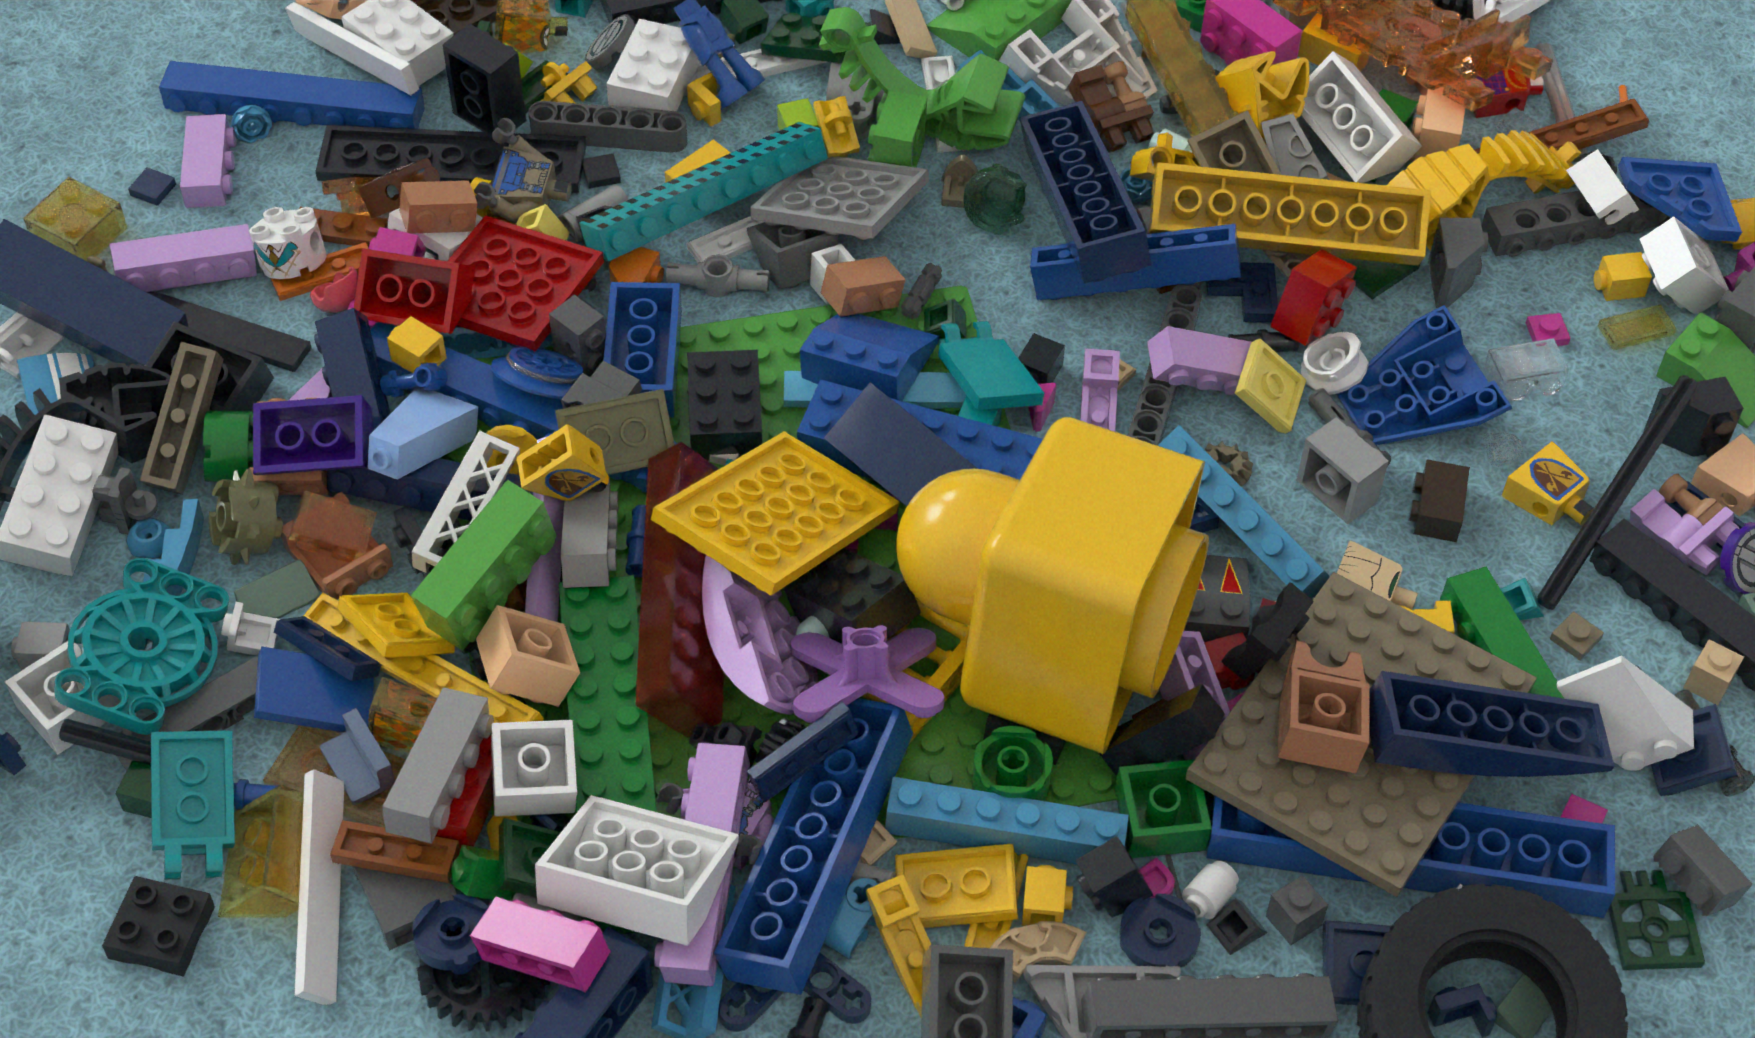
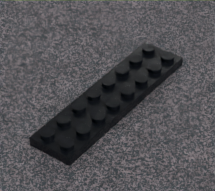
M326 125L315 173L317 181L368 183L403 165L428 158L432 166L438 170L440 181H469L471 184L475 177L493 181L503 147H508L509 143L501 144L495 142L492 132ZM513 134L515 136L520 135L537 151L554 162L556 180L571 182V192L579 193L583 159L586 152V136Z

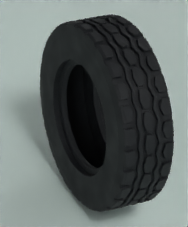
M1476 884L1463 885L1460 889L1454 887L1435 893L1433 898L1427 897L1410 908V912H1404L1394 922L1379 944L1363 978L1358 996L1360 1002L1357 1004V1025L1361 1029L1358 1032L1359 1038H1435L1425 1013L1424 997L1427 981L1443 967L1453 962L1470 958L1497 960L1518 969L1528 976L1540 988L1549 1002L1555 1019L1556 1038H1627L1628 1022L1625 1021V1018L1628 1015L1625 993H1621L1622 983L1615 966L1611 965L1609 961V955L1600 942L1591 936L1592 932L1577 918L1573 919L1568 915V911L1552 901L1547 902L1543 900V897L1531 892L1514 890V887Z

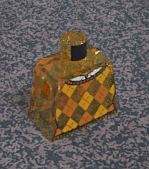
M497 0L494 37L504 44L505 42L520 53L547 51L549 36H567V17H551L548 0Z
M382 677L369 708L368 728L379 746L410 753L437 698Z

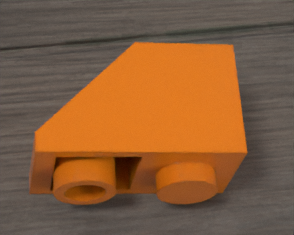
M638 247L611 260L609 263L610 284L611 282L661 283L664 276V268L660 265V252Z

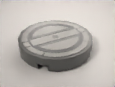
M627 14L614 19L590 45L585 61L595 70L609 65L613 60L611 55L616 51L620 53L624 50L636 26V22Z

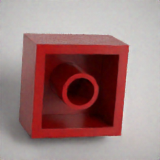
M1323 249L1295 266L1291 271L1270 327L1304 346L1316 338L1320 339L1323 337L1325 332L1331 327L1335 328L1343 317L1344 310L1341 307L1344 299L1351 295L1355 287L1356 281L1353 280L1357 267Z

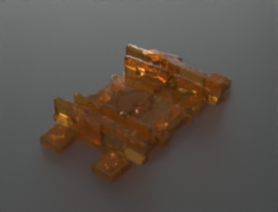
M1272 0L1276 5L1298 17L1314 11L1322 14L1320 29L1331 35L1338 36L1337 42L1345 46H1350L1353 43L1356 44L1357 49L1383 62L1384 67L1389 65L1398 66V75L1408 76L1428 89L1435 90L1444 87L1443 96L1471 111L1492 103L1495 93L1494 90L1485 86L1481 80L1476 79L1477 76L1486 80L1503 69L1508 68L1527 78L1536 80L1550 71L1553 59L1544 56L1540 50L1523 46L1529 42L1531 17L1526 14L1513 22L1504 21L1501 23L1498 22L1500 10L1494 9L1476 20L1466 18L1462 21L1460 20L1461 15L1458 12L1444 10L1434 5V2L1431 0Z

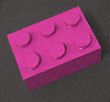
M1206 0L1200 43H1202L1205 50L1214 52L1224 59L1227 66L1236 60L1270 51L1276 53L1271 64L1274 65L1297 59L1302 30L1261 0Z

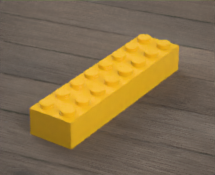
M1158 162L1154 173L1148 234L1236 224L1238 244L1242 248L1310 255L1323 249L1339 258L1418 266L1425 258L1431 190Z

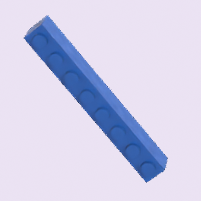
M178 61L169 62L159 86L164 108L174 112L193 111L201 112L205 115L226 114L233 116L243 106L256 105L268 112L272 123L286 121L295 122L301 126L314 124L324 126L342 125L418 129L425 110L421 87H419L417 92L409 95L391 84Z

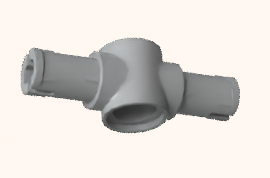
M724 255L709 256L703 262H698V265L672 262L667 264L666 283L696 286V289H702L713 297H723L730 292H737L738 289L768 292L769 270L740 269L739 265H732L731 260Z

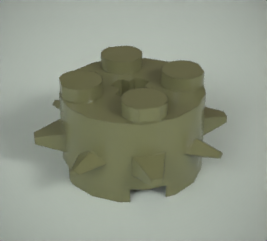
M246 469L241 478L238 471L235 470L233 480H220L216 483L212 491L213 496H218L216 512L209 511L208 515L211 543L213 546H220L218 553L230 555L232 565H236L241 556L245 565H248L250 554L267 553L273 539H280L282 535V519L276 515V503L279 496L278 486L275 483L254 481L251 469Z

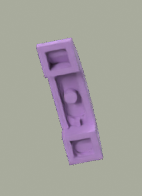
M1085 348L1080 420L1115 432L1120 351Z

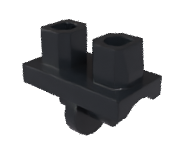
M732 722L722 723L720 726L697 723L689 739V744L696 749L698 743L745 746L751 768L757 755L753 744L761 737L763 731L756 726H736Z

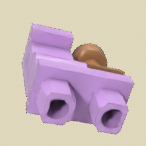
M1674 474L1664 482L1659 492L1653 489L1630 509V523L1688 567L1691 565L1707 575L1720 562V556L1711 548L1717 542L1723 546L1730 533L1736 528H1740L1733 522L1734 512L1727 506L1723 507L1714 498L1700 500L1686 490L1688 487L1687 481L1679 474ZM1665 501L1667 503L1677 502L1687 513L1681 517Z

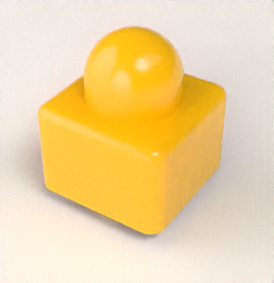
M1063 417L1050 426L1020 480L987 469H961L946 473L930 481L916 493L903 513L897 532L896 552L899 568L909 589L927 608L943 617L970 626L960 682L961 696L968 706L1101 754L1106 752L1133 693L1154 698L1159 691L1187 624L1201 580L1209 545V535L1190 529L1205 461L1072 417Z

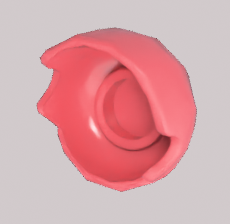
M353 266L349 267V274L346 276L337 272L333 282L315 287L310 293L313 304L319 310L326 313L348 310L350 302L355 300L358 274Z

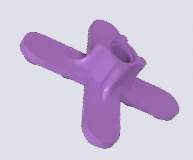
M879 625L875 628L858 629L844 627L842 629V644L818 633L808 632L796 635L790 642L791 654L800 661L828 673L830 676L794 698V714L805 722L813 723L839 703L843 702L845 705H848L868 692L919 718L933 717L944 708L943 692L901 671L935 650V634L928 629L911 628L902 631L887 641L886 626Z

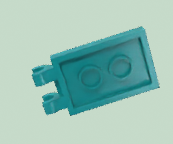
M988 321L973 322V326L977 331V337H971L970 339H961L960 329L956 323L941 325L945 333V339H939L938 356L977 410L1043 404L1044 391L1005 340L993 339L992 328Z
M232 730L151 732L152 851L164 850V880L181 879L182 855H205V878L222 877L223 848H234Z

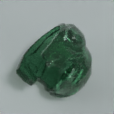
M999 163L975 172L967 181L963 195L964 209L968 218L977 227L993 232L995 235H1002L1005 231L1009 230V227L1020 224L1025 220L1024 215L1020 212L1025 202V188L1027 184H1025L1019 174L1008 170L1007 167Z

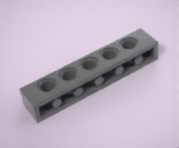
M1627 190L1639 210L1635 213L1631 212L1614 224L1608 225L1605 218L1616 210L1599 219L1581 191H1574L1487 207L1482 222V231L1488 233V243L1495 256L1508 255L1513 257L1528 250L1539 249L1545 251L1560 244L1570 243L1571 245H1577L1587 239L1598 237L1609 239L1616 234L1630 231L1632 233H1640L1646 228L1660 226L1671 218Z

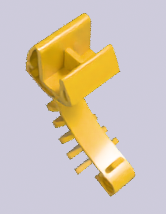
M1270 51L1236 60L1223 69L1215 77L1229 119L1248 110L1266 144L1261 122L1294 114L1295 118H1300L1305 105L1303 99L1307 97L1309 87V61L1305 57L1271 65L1276 53ZM1167 132L1158 134L1157 146L1139 150L1132 157L1130 176L1153 181L1151 195L1153 192L1154 173L1158 162L1200 167L1193 152L1172 148L1173 136Z
M1511 130L1507 136L1504 133H1497L1494 140L1489 136L1483 137L1480 153L1478 154L1470 144L1450 148L1447 152L1439 151L1427 154L1425 157H1419L1409 164L1406 170H1402L1386 186L1431 190L1426 247L1431 252L1439 218H1472L1480 196L1490 180L1512 176L1526 177L1528 179L1525 181V184L1534 194L1539 193L1545 186L1558 193L1560 192L1559 189L1565 188L1567 190L1575 184L1566 170L1573 166L1571 162L1581 152L1572 142H1566L1557 150L1553 146L1551 148L1545 146L1532 133L1529 134L1527 131H1521L1519 134L1516 130Z

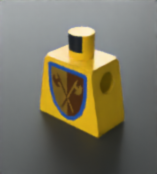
M568 424L517 457L521 488L527 491L564 501H572L589 489L601 492L608 485L609 476L605 470L603 453L600 446Z
M1552 441L1508 476L1502 493V497L1550 525H1553L1565 514L1578 524L1583 525L1594 507L1583 500L1590 483L1589 477Z

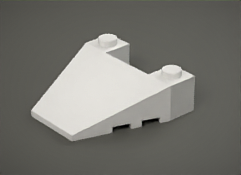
M1072 0L1061 19L1077 35V38L1055 54L1030 29L1008 44L999 62L1006 64L1025 83L1032 79L1054 101L1064 105L1075 103L1068 85L1076 72L1102 65L1104 69L1118 61H1123L1128 70L1125 80L1132 92H1142L1149 88V90L1143 93L1147 100L1158 91L1141 56H1136L1130 44L1132 38L1128 31L1124 32L1118 20L1120 15L1110 0ZM1107 84V87L1112 95L1111 98L1116 97L1117 95L1115 93L1113 84Z

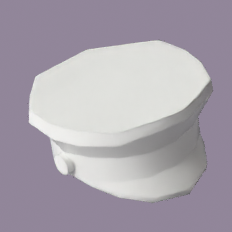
M1349 332L1327 334L1309 344L1304 352L1303 362L1301 363V375L1306 379L1305 385L1315 391L1324 388L1329 395L1346 391L1360 383L1367 372L1369 362L1360 350L1361 341L1356 334Z

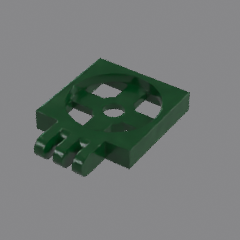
M1646 870L1636 871L1638 885H1634L1631 871H1621L1620 877L1624 893H1615L1608 910L1622 970L1702 968L1705 959L1690 900L1686 897V892L1667 891L1662 870H1652L1651 880L1653 884H1650ZM1640 903L1643 914L1641 922H1623V912L1630 906ZM1658 904L1670 908L1682 920L1669 921L1660 914ZM1650 924H1656L1661 927L1663 934L1661 936H1653L1648 932L1647 927ZM1688 937L1689 944L1685 953L1682 956H1671L1667 941L1670 938ZM1627 939H1644L1650 944L1653 957H1639L1634 954L1629 948Z

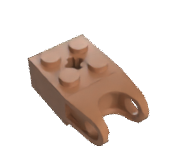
M1296 640L1289 658L1280 696L1278 758L1356 774L1369 745V683H1366L1361 655L1357 652L1348 651L1342 666L1327 667L1312 657L1306 642Z

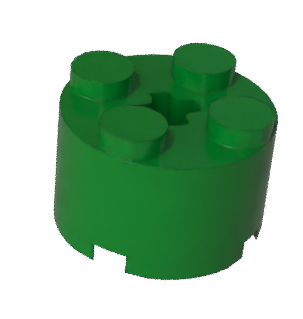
M206 411L203 430L205 482L217 483L220 480H233L235 470L238 471L241 478L246 469L253 467V412Z
M1004 726L993 730L990 736L983 741L981 740L976 746L972 774L973 790L991 792L1008 798H1027L1045 801L1049 794L1053 756L1050 747L1046 742L1044 745L1036 737L1035 732L1024 727Z

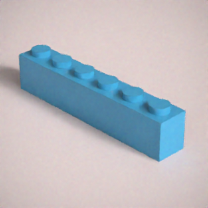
M1178 425L1158 446L1205 461L1198 496L1286 585L1291 582L1313 600L1330 576Z
M893 777L885 829L894 835L967 847L1013 844L1017 855L1027 854L1028 857L1077 864L1075 860L1115 836H1118L1125 847L1128 815L1027 798H1008L991 792Z

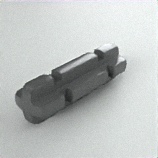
M932 263L925 265L921 272L922 275L917 278L908 293L909 296L905 298L901 305V314L904 317L916 319L922 311L921 307L925 306L935 289L934 286L938 284L942 277V268L939 265L935 266Z

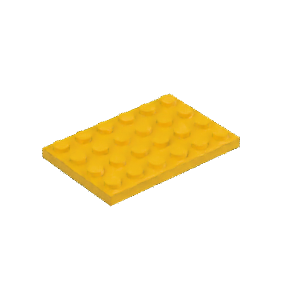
M783 431L655 506L651 520L665 528L667 532L692 545L697 551L714 559L727 570L747 580L760 591L772 596L896 514L900 501Z

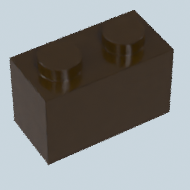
M1426 460L1423 473L1416 472L1412 493L1419 494L1418 501L1412 500L1408 521L1415 522L1413 534L1457 542L1463 524L1470 467Z

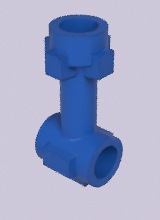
M436 363L421 364V366L415 369L414 373L401 375L400 370L388 371L387 375L381 377L380 387L386 396L395 398L404 396L403 389L418 386L424 387L425 391L439 390L447 382V372L443 367L437 366Z

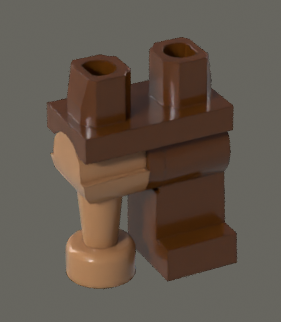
M1123 61L1112 63L1104 69L1102 65L1078 71L1068 85L1074 101H1083L1109 153L1125 147L1127 144L1123 134L1130 131L1135 144L1150 140L1154 134L1149 121L1154 111L1151 105L1147 104L1143 93L1132 92L1125 80L1128 70ZM1107 84H1113L1115 93L1117 95L1116 97L1111 98L1112 95L1107 87Z

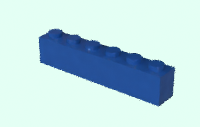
M1236 224L1146 234L1152 266L1141 268L1133 273H1122L1107 277L1103 281L1085 284L1067 244L1032 248L1030 269L1037 300H1058L1063 297L1092 296L1098 293L1126 292L1141 288L1156 289L1167 285H1190L1202 281H1225L1241 277V257Z

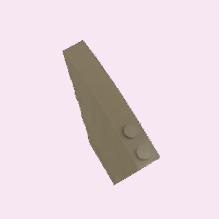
M1248 110L1187 140L1200 167L1281 175ZM1263 250L1287 279H1289L1291 271L1295 266L1312 256L1310 254Z

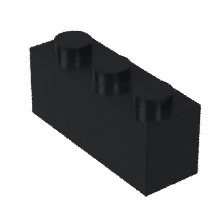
M1200 684L1118 726L1104 754L1099 753V755L1116 777L1119 767L1163 763L1213 739L1225 713L1205 686Z

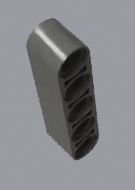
M552 101L536 102L528 110L531 134L586 136V146L673 153L682 151L688 144L686 118L680 112Z
M258 656L203 685L199 691L188 699L165 707L163 726L158 732L217 731L220 728L225 730L243 720V715L255 709ZM153 713L142 720L151 721L157 717V714ZM124 729L120 732L122 734L151 741V734H138L127 729ZM117 756L127 771L132 760Z

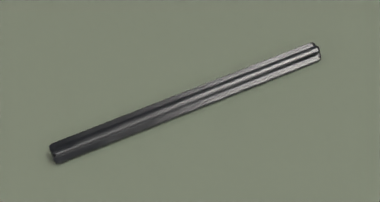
M1686 375L1678 378L1538 594L1537 600L1541 606L1550 610L1555 609L1595 547L1596 542L1601 538L1696 391L1697 382Z

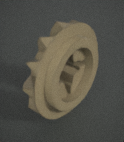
M1223 441L1217 446L1208 443L1205 451L1217 463L1218 460L1224 463L1231 462L1230 468H1227L1225 465H1221V467L1240 486L1246 484L1251 477L1253 463L1249 461L1248 452H1241L1237 444L1230 447L1225 446Z

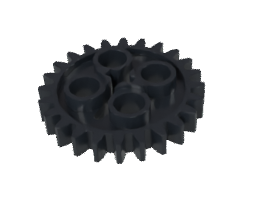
M458 927L455 931L447 930V936L455 937L460 935L462 928ZM420 957V967H417L421 995H426L427 1007H437L439 1019L445 1018L451 1013L453 1027L460 1024L463 1019L467 1020L468 1031H472L477 1022H483L485 1031L489 1032L492 1021L496 1020L503 1029L507 1028V1017L510 1015L519 1022L522 1021V1008L534 1012L536 1010L535 998L544 999L545 985H550L551 982L489 962L490 996L484 999L482 997L481 960L475 963L469 972L464 974H455L451 970L436 969L427 965ZM506 982L512 983L511 986L507 987L499 986L500 984ZM463 986H470V987H471L470 989H467V990H459V989H458V988L463 987Z

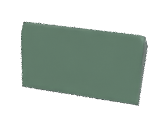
M301 559L234 591L236 602L243 603V612L277 619L316 601L320 596Z
M1523 973L1496 1009L1497 1019L1495 1024L1516 1038H1533L1552 1012V1009L1540 988Z

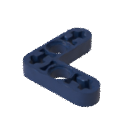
M819 952L803 991L814 997L815 1000L820 998L828 1003L830 1006L829 1011L840 1020L849 1024L861 1023L867 1019L871 1012L870 992ZM824 972L831 975L834 981L828 988H817L810 981L813 975ZM737 982L723 996L719 1003L720 1023L724 1028L734 1032L748 1029L781 996L783 991L772 989L769 992H759L753 985ZM841 984H844L842 994L849 1000L853 1001L857 997L860 998L861 1009L852 1007L849 1010L845 1009L846 1000L837 993ZM745 990L751 997L744 1006L745 1016L735 1015L731 1018L729 1007L732 1005L734 1008H739L746 1001V993L743 992Z

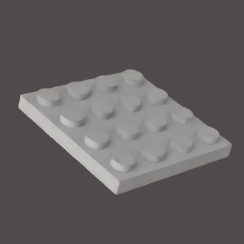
M839 156L830 157L777 182L750 207L751 220L763 221L767 225L782 224L794 226L798 230L825 231L829 235H853L861 240L873 239L929 182V171L923 168Z

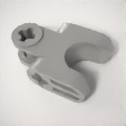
M831 62L826 101L846 96L858 141L866 139L869 136L874 114H877V108L884 91L881 90L872 101L866 103L862 98L870 78L858 90L853 92L849 87L852 75L850 74L847 78L841 79L838 73L842 63Z

